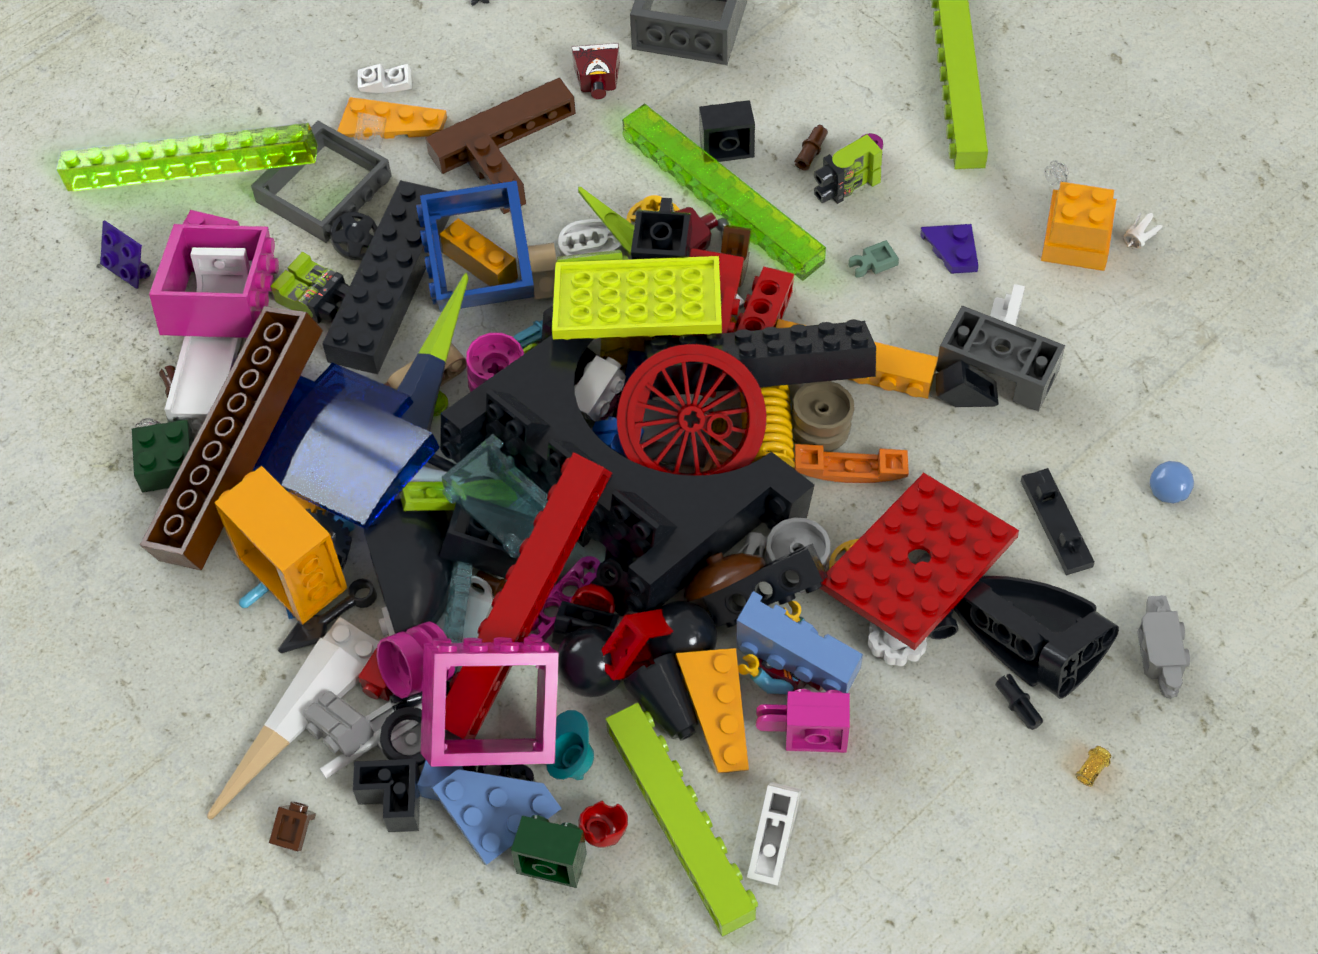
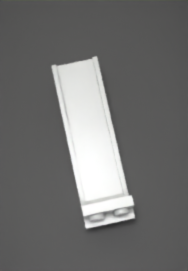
M192 247L190 255L196 274L197 292L243 294L252 261H248L245 248ZM184 337L164 409L168 422L187 419L194 436H197L237 359L242 338Z

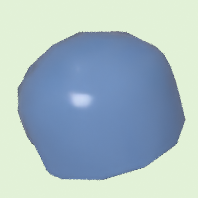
M1167 461L1162 463L1151 474L1150 487L1152 493L1162 502L1174 504L1184 501L1193 490V474L1181 462Z

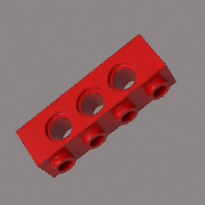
M763 266L760 276H755L753 280L752 295L747 294L745 299V312L739 313L736 323L737 331L741 329L755 331L763 330L767 327H776L778 319L782 320L792 296L794 273Z

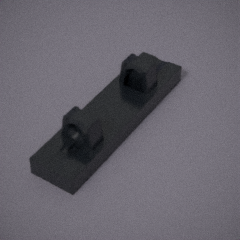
M1049 468L1022 475L1020 482L1065 575L1093 568L1095 561ZM1051 497L1053 498V499H1050V500H1047V501L1042 502V500H1044V499H1048V498H1051Z

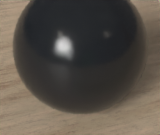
M674 601L659 608L662 609L663 617L673 632L669 635L648 639L646 644L653 659L669 653L675 655L676 653L715 650L717 630L712 617L705 609L688 601Z
M582 626L571 631L562 640L557 651L559 653L558 675L569 690L584 697H599L613 691L623 679L613 681L604 671L605 664L612 665L611 653L603 656L601 649L612 635V631L601 626Z

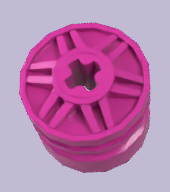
M488 333L479 336L470 344L466 360L470 392L524 355V351L517 340L503 333Z
M429 621L407 629L406 632L402 631L383 638L378 643L376 654L378 667L383 680L394 695L406 698L422 691L424 643H433L434 638H447L444 631L437 624ZM450 666V670H447L446 681L451 680L453 677L455 666Z

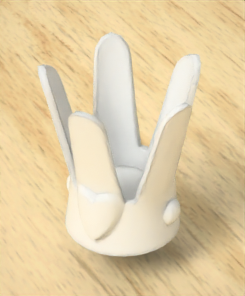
M1139 213L1134 225L1124 235V240L1128 244L1127 247L1140 249L1145 245L1146 240L1156 235L1163 227L1162 225H1157L1144 233V230L1153 218V213L1147 214L1136 227L1141 213Z
M761 532L748 533L744 546L737 553L743 551L745 554H754L763 558V553L767 546V538Z

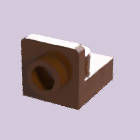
M293 801L290 802V805L278 807L269 843L297 852L301 851L309 821L315 820L316 813L308 811V805Z

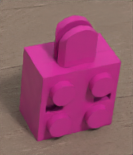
M797 689L795 691H788L787 705L761 704L756 709L758 717L756 719L757 729L760 731L786 732V751L847 753L850 728V693H842L839 690L811 692L808 689Z

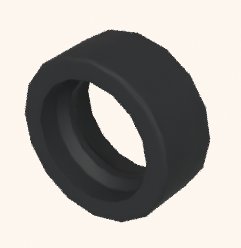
M404 707L395 710L384 721L381 727L380 744L383 754L389 760L416 759L418 766L425 763L426 759L420 752L413 755H404L393 747L391 741V733L398 723L405 720H415L421 723V709Z

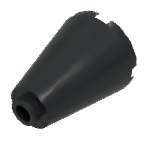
M669 653L654 659L655 663L647 668L645 665L638 668L624 680V683L629 693L650 713L652 718L672 739L679 738L680 741H683L696 733L694 728L698 725V721L680 666L675 655Z

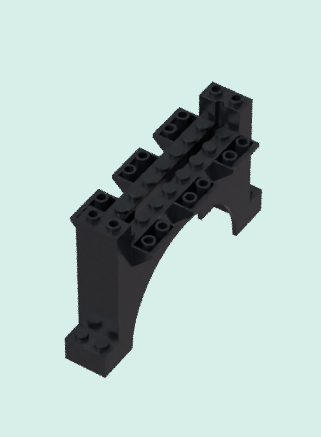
M553 305L543 312L541 343L441 412L440 450L446 458L452 459L460 466L485 448L484 466L487 471L492 475H496L503 482H511L513 491L523 498L531 489L537 490L544 496V508L548 502L547 495L554 484L558 483L562 475V465L567 458H571L573 452L612 472L577 542L582 547H585L591 538L598 540L606 547L605 560L615 559L622 564L624 570L628 572V586L625 589L624 602L635 613L659 609L689 584L694 574L708 565L705 559L719 552H722L724 555L762 522L772 530L774 526L783 520L794 517L807 518L815 484L773 452L737 470L720 474L691 476L666 473L647 468L623 457L608 447L591 430L583 418L577 404L574 389L575 375L587 360H593L597 355L588 348V345L594 339H553ZM610 568L609 571L615 575L614 571Z

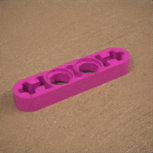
M593 556L582 557L554 586L531 629L534 631L538 627V635L531 634L528 637L542 638V642L547 640L554 631L556 616L548 617L544 614V610L549 606L559 608L562 601H571L573 596H566L562 593L565 587L571 585L580 588L590 584L596 578L597 568L600 564L597 558ZM592 567L594 568V573L588 572L584 576V568L588 570Z

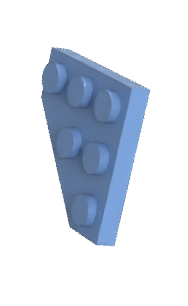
M457 769L431 788L485 865L513 845L522 816L531 817L532 815H538L549 819L562 809L544 783Z

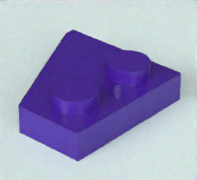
M972 224L921 227V238L929 241L933 246L932 251L938 258L943 260L944 266L951 274L978 272L979 265Z

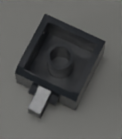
M661 198L659 211L637 210L631 258L689 257L692 235L691 213L673 212L672 198Z

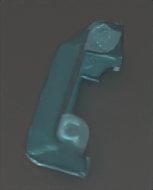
M492 434L442 476L444 487L442 492L448 501L453 504L456 502L498 539L512 558H519L521 544L526 538L530 537L534 529L535 517L540 511L544 510L548 502L547 494L514 466V459L510 455L506 457L501 453L500 448L503 446V442Z

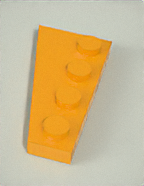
M350 97L337 131L347 137H358L359 140H369L370 136L383 135L384 139H390L402 134H407L408 138L428 137L435 132L443 130L447 113L446 110Z
M736 648L676 653L675 657L683 674L687 691H689L694 710L702 727L717 774L748 771Z

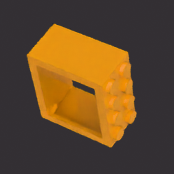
M262 466L248 473L239 484L231 490L223 492L219 499L214 502L237 558L302 625L347 589L330 534Z

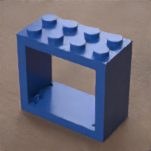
M517 181L420 195L421 204L416 205L420 226L421 228L425 227V230L420 232L424 251L430 255L425 257V264L429 279L434 280V282L429 283L430 295L433 305L438 304L440 312L443 311L453 294V291H447L436 222L441 217L499 208L510 209L521 280H517L516 283L465 290L460 309L535 297Z

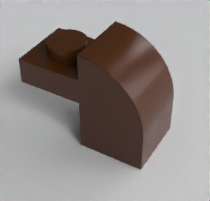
M725 225L721 253L744 258L738 286L741 287L748 267L752 229Z

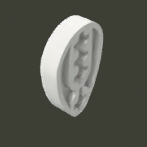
M601 219L572 222L562 229L558 237L560 256L621 250L622 253L625 251V248ZM598 239L600 243H595L593 240ZM567 245H572L574 248L569 249Z

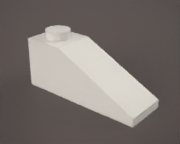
M773 782L768 785L747 878L778 886L802 789Z

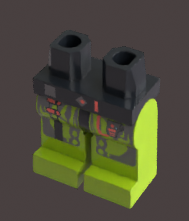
M866 134L837 151L833 157L830 154L823 157V167L814 171V178L819 184L814 188V195L821 203H825L833 198L839 204L844 201L845 197L850 196L855 189L869 183L873 187L881 183L880 166H882V150Z
M301 252L287 267L288 271L285 270L270 286L275 301L291 310L307 312L318 324L323 319L333 322L339 310L336 304L339 301H343L349 285L345 283L342 274L334 272L332 269L324 268L312 261L310 255Z

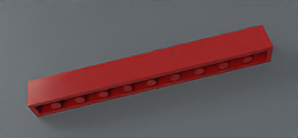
M574 452L571 458L569 457L565 460L558 483L554 484L547 495L548 502L544 510L540 511L535 517L534 529L530 537L526 538L521 544L520 556L516 564L512 565L507 571L506 583L502 591L495 595L491 604L493 608L488 618H485L478 628L477 633L479 635L477 638L482 639V643L494 642V638L498 637L511 638L512 642H524V638L528 637L612 474L611 471ZM462 666L460 672H457L450 682L451 690L446 697L445 729L464 740L475 739L512 666Z

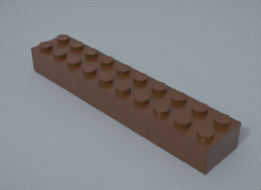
M263 307L140 543V546L158 561L202 571L224 528L214 502L219 499L223 492L231 490L248 473L252 472L323 332L307 312Z

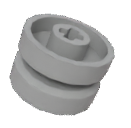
M794 517L781 521L772 528L767 537L766 564L813 543L827 572L829 570L831 544L827 532L818 523L807 518ZM786 571L785 575L788 581L792 583L799 582V576L795 571Z

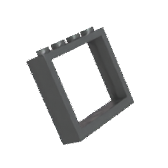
M317 120L251 185L255 201L258 204L327 243L330 240V231L335 220L344 213L358 212L383 185L389 182L392 174L388 159ZM326 146L370 172L320 221L276 194ZM341 222L337 225L335 232L342 228Z

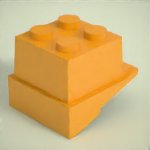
M1060 182L1059 190L1053 189L1041 261L1105 271L1117 199H1113L1114 190Z

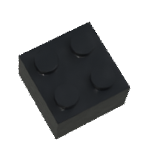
M750 100L699 106L700 145L704 164L755 157V121Z

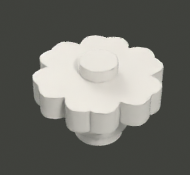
M870 622L867 644L874 656H884L886 664L904 666L907 663V659L916 662L926 652L927 637L913 650Z

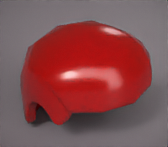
M588 584L578 588L570 603L614 613L616 606L611 592L603 586Z
M604 801L586 807L578 819V827L580 830H583L585 840L590 845L598 848L616 845L625 834L628 826V814L622 805L608 806Z

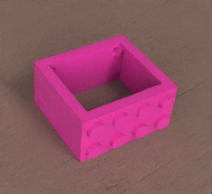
M174 224L149 293L159 335L248 338L263 307H268L269 305L268 294L269 291H272L270 286L274 283V274H277L279 270L278 258H274L275 241L274 238L270 237L269 228L266 226ZM192 247L245 248L248 261H252L243 294L185 292L191 272H195L190 255Z
M498 637L494 638V642L482 643L480 638H464L463 643H451L449 638H434L433 643H424L420 753L429 765L437 767L555 764L559 653L550 647L548 643L542 642V638L526 637L524 642H512L511 638ZM536 665L535 668L538 669L535 738L444 740L447 670H450V666Z

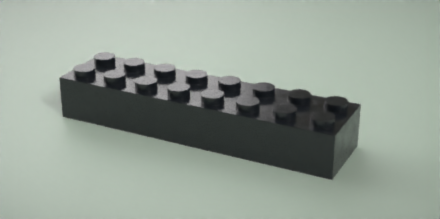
M400 180L322 343L328 363L378 375L426 270L425 257L430 256L429 253H425L420 231L425 230V227L421 228L416 205L421 204L420 195L445 192L446 190ZM450 216L441 217V219L436 220L439 239L440 233L444 231Z
M856 319L843 323L822 322L818 325L810 326L797 324L788 328L767 327L763 330L755 331L741 329L733 333H713L699 336L686 334L677 338L656 337L652 340H644L645 360L664 349L685 344L707 345L723 350L746 366L756 379L759 387L876 377V345L866 322ZM686 362L690 394L695 393L702 362ZM681 363L665 368L679 394L684 395L685 389ZM711 364L707 365L700 393L708 391L721 374L722 369ZM660 371L655 378L653 386L665 396L675 395ZM726 375L714 392L733 390L737 387V383L730 375ZM651 390L652 397H659Z

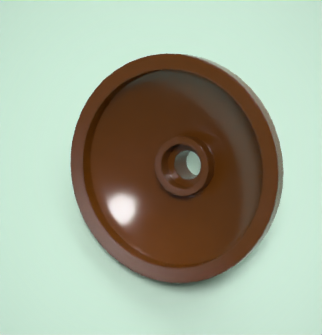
M722 552L714 554L705 559L708 565L693 575L685 589L684 599L689 602L721 590L758 571L766 565L764 558L758 555L737 553L724 557Z

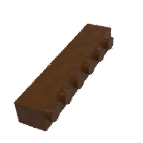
M560 77L546 82L544 85L524 92L515 98L502 102L495 107L426 137L428 154L441 174L447 173L468 163L466 142L488 133L498 148L504 147L576 114L574 96Z

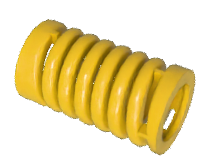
M788 385L762 387L760 389L766 406V430L762 445L752 463L773 452L795 469L793 461L792 416L790 414V389ZM740 392L742 408L746 406L742 392ZM747 412L741 413L743 429L746 428Z

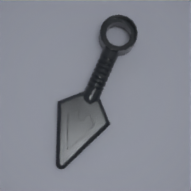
M364 578L353 581L348 588L349 596L339 602L338 605L336 604L335 607H332V609H329V611L322 615H314L303 625L298 621L278 648L279 653L316 644L320 638L323 639L325 636L327 625L331 621H334V619L353 606L359 608L371 606L377 598V592L372 582ZM362 588L370 589L366 597H355L358 590Z

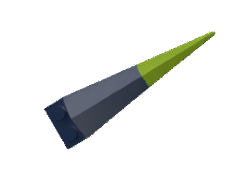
M467 273L463 275L370 435L371 440L361 460L362 467L390 476L392 461L422 465L423 460L406 453V450L410 443H414L424 449L427 448L443 372L469 280Z

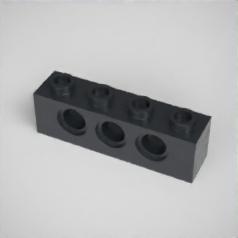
M812 543L773 560L753 574L702 598L716 627L726 624V627L730 628L737 625V619L744 606H739L734 602L733 594L743 595L747 603L754 591L763 596L760 602L767 606L777 601L780 605H783L795 599V593L805 590L807 594L823 586L821 582L828 575ZM787 570H793L798 574V583H792L787 580L785 575ZM759 583H769L772 587V594L768 595L761 592Z

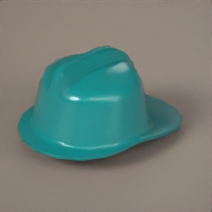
M567 710L556 717L555 764H546L547 771L551 777L557 780L567 778L583 780L584 774L589 771L594 761V750L589 743L588 722L582 713L576 710Z

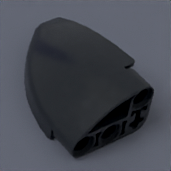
M401 499L385 500L366 505L360 511V518L376 577L395 634L402 631L406 632L407 629L429 621L437 624L450 600L457 571L456 562L439 557L449 526L445 510L404 511Z
M982 576L953 608L972 633L1005 666L1029 686L1034 687L1039 684L1059 699L1069 695L1093 672L1112 646L1119 632V626L1096 611L1097 607L1093 602L1065 589L1022 578Z

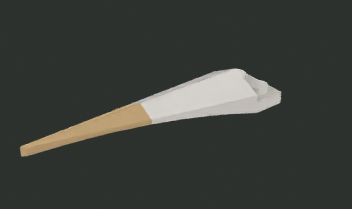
M339 617L323 639L320 638L222 790L207 814L209 820L213 819L268 763L306 729L309 723L304 717V711L313 703H318V699L327 691H331L341 698L360 682L358 676L379 643L377 640L343 618Z

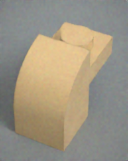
M554 242L527 246L535 299L554 297L555 264L557 262Z

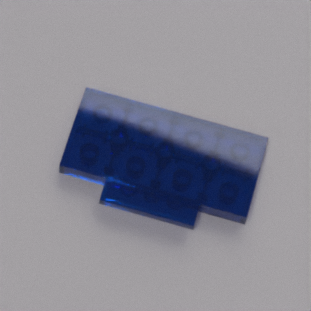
M331 363L315 381L300 375L252 472L262 466L286 491L367 529L438 451L440 446L432 432L400 419L414 403L410 395L335 363Z

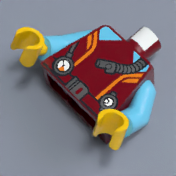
M796 601L788 602L792 608V614L790 615L787 610L785 615L797 623L802 622L804 618L799 617L801 614L800 604ZM753 654L743 656V660L748 663L749 668L745 664L738 665V672L742 675L750 673V678L767 694L787 695L788 691L803 689L807 684L819 692L823 690L822 686L811 681L804 682L798 679L794 673L785 669L778 670L771 667L767 661L757 658Z

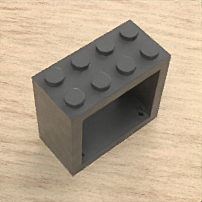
M654 0L634 1L630 13L632 50L728 65L747 0H717L726 2L720 22L652 11L651 7Z

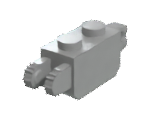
M1148 596L1146 614L1142 617L1137 631L1144 674L1150 679H1158L1160 692H1162L1161 695L1171 699L1177 697L1179 689L1183 684L1182 676L1185 668L1190 665L1189 650L1184 649L1183 645L1185 627L1183 622H1179L1177 611H1171L1166 596Z

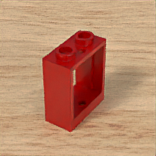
M662 609L625 615L601 650L603 656L611 653L612 665L605 664L604 671L613 681L627 678L643 665L647 668L655 663L648 651L646 642L649 638L669 635L673 632L663 617Z

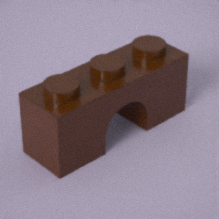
M486 133L466 142L468 164L479 180L486 178L489 185L517 181L521 206L525 205L524 184L490 135ZM500 208L503 214L510 212V209Z

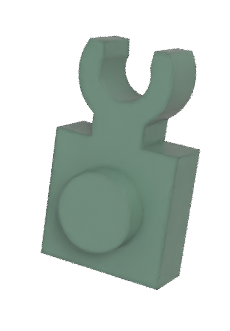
M885 240L864 248L862 256L854 255L850 257L848 266L850 268L856 265L860 266L855 269V277L860 278L870 269H872L874 274H878L898 266L899 258L888 241Z

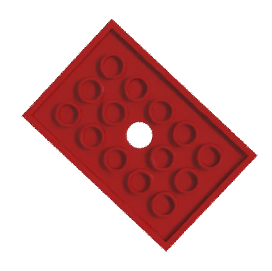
M923 472L826 572L828 576L821 582L823 586L819 589L915 650L1018 538L1019 530ZM921 549L929 553L931 560L914 564L909 560L908 554L913 550Z

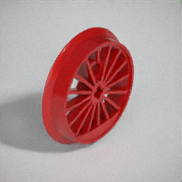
M678 345L654 354L645 360L630 376L618 404V435L627 458L647 468L666 473L691 476L725 473L750 465L759 452L766 430L765 401L752 373L734 356L707 345ZM686 362H702L691 403ZM681 363L686 404L665 368ZM711 364L722 369L721 374L697 404L707 365ZM660 371L663 373L681 407L653 386L655 378ZM730 375L737 383V387L702 407L724 377ZM651 390L678 411L647 404ZM738 392H742L746 403L745 407L706 412ZM646 408L676 416L643 421ZM691 411H694L698 420L692 421L691 425H688L684 416L690 415ZM747 412V423L744 429L733 426L731 419L727 416ZM723 418L726 420L727 425L723 432L715 433L712 431L711 424L714 419ZM676 422L640 443L642 427ZM679 427L655 460H652L645 453L644 447ZM700 429L731 450L733 454L720 464ZM684 431L674 470H669L659 465V462ZM732 431L744 434L737 448L723 440ZM690 432L695 472L680 473L679 468ZM695 432H697L714 461L715 468L700 472Z

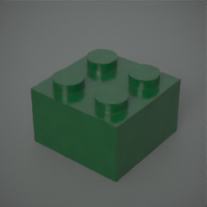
M187 419L131 428L134 477L142 493L168 489L195 439Z
M532 815L531 817L522 816L511 848L516 874L577 888L587 855L584 832L578 826L566 822L561 825L551 823L545 817Z

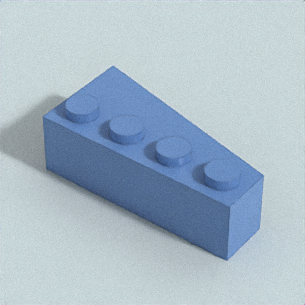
M753 591L737 619V648L745 655L753 654L767 661L775 669H785L794 673L798 679L804 682H814L822 686L825 691L839 690L842 693H848L861 669L863 654L829 634L824 635V637L819 636L813 625L804 620L798 623L785 615L787 610L777 604L774 608L760 602L763 596Z

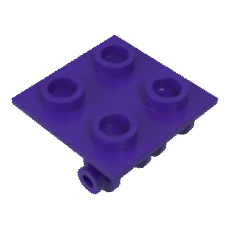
M103 220L100 264L138 289L139 279H146L151 275L149 265L141 261L142 245Z

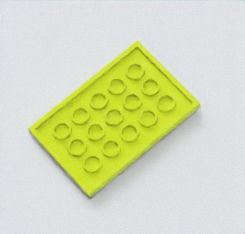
M719 256L556 262L552 319L553 339L569 340L577 338L597 339L604 337L625 338L631 336L653 337L659 335L681 336L686 334L708 335L722 333Z

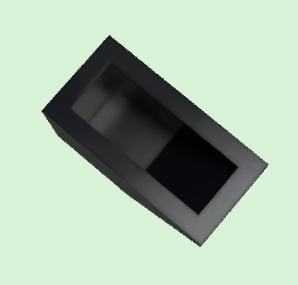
M962 360L935 374L937 397L954 407H995L999 405L997 382Z

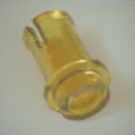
M1096 746L1088 751L1089 757L1075 774L1076 778L1086 786H1093L1094 781L1103 768L1111 764L1110 759L1112 756L1110 752L1101 746Z

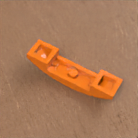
M795 444V470L809 477L834 482L877 483L906 478L909 475L908 450L879 449L878 455L823 452V445Z

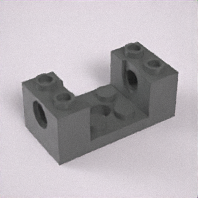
M962 305L940 344L936 371L940 372L962 360L968 365H973L1016 382L1013 402L1039 412L1060 370L1065 345ZM998 345H1004L1009 349V351L999 352L995 349V347Z

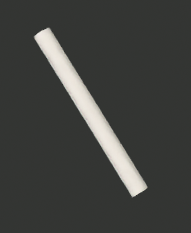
M422 703L415 706L414 708H419L422 710ZM405 720L398 723L394 727L392 733L412 720ZM381 729L374 732V736L364 745L360 744V748L350 757H346L342 753L321 767L320 771L327 779L377 746V742L380 741Z

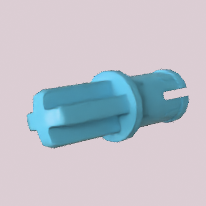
M543 320L534 321L532 326L514 335L513 338L520 343L522 349L542 339Z

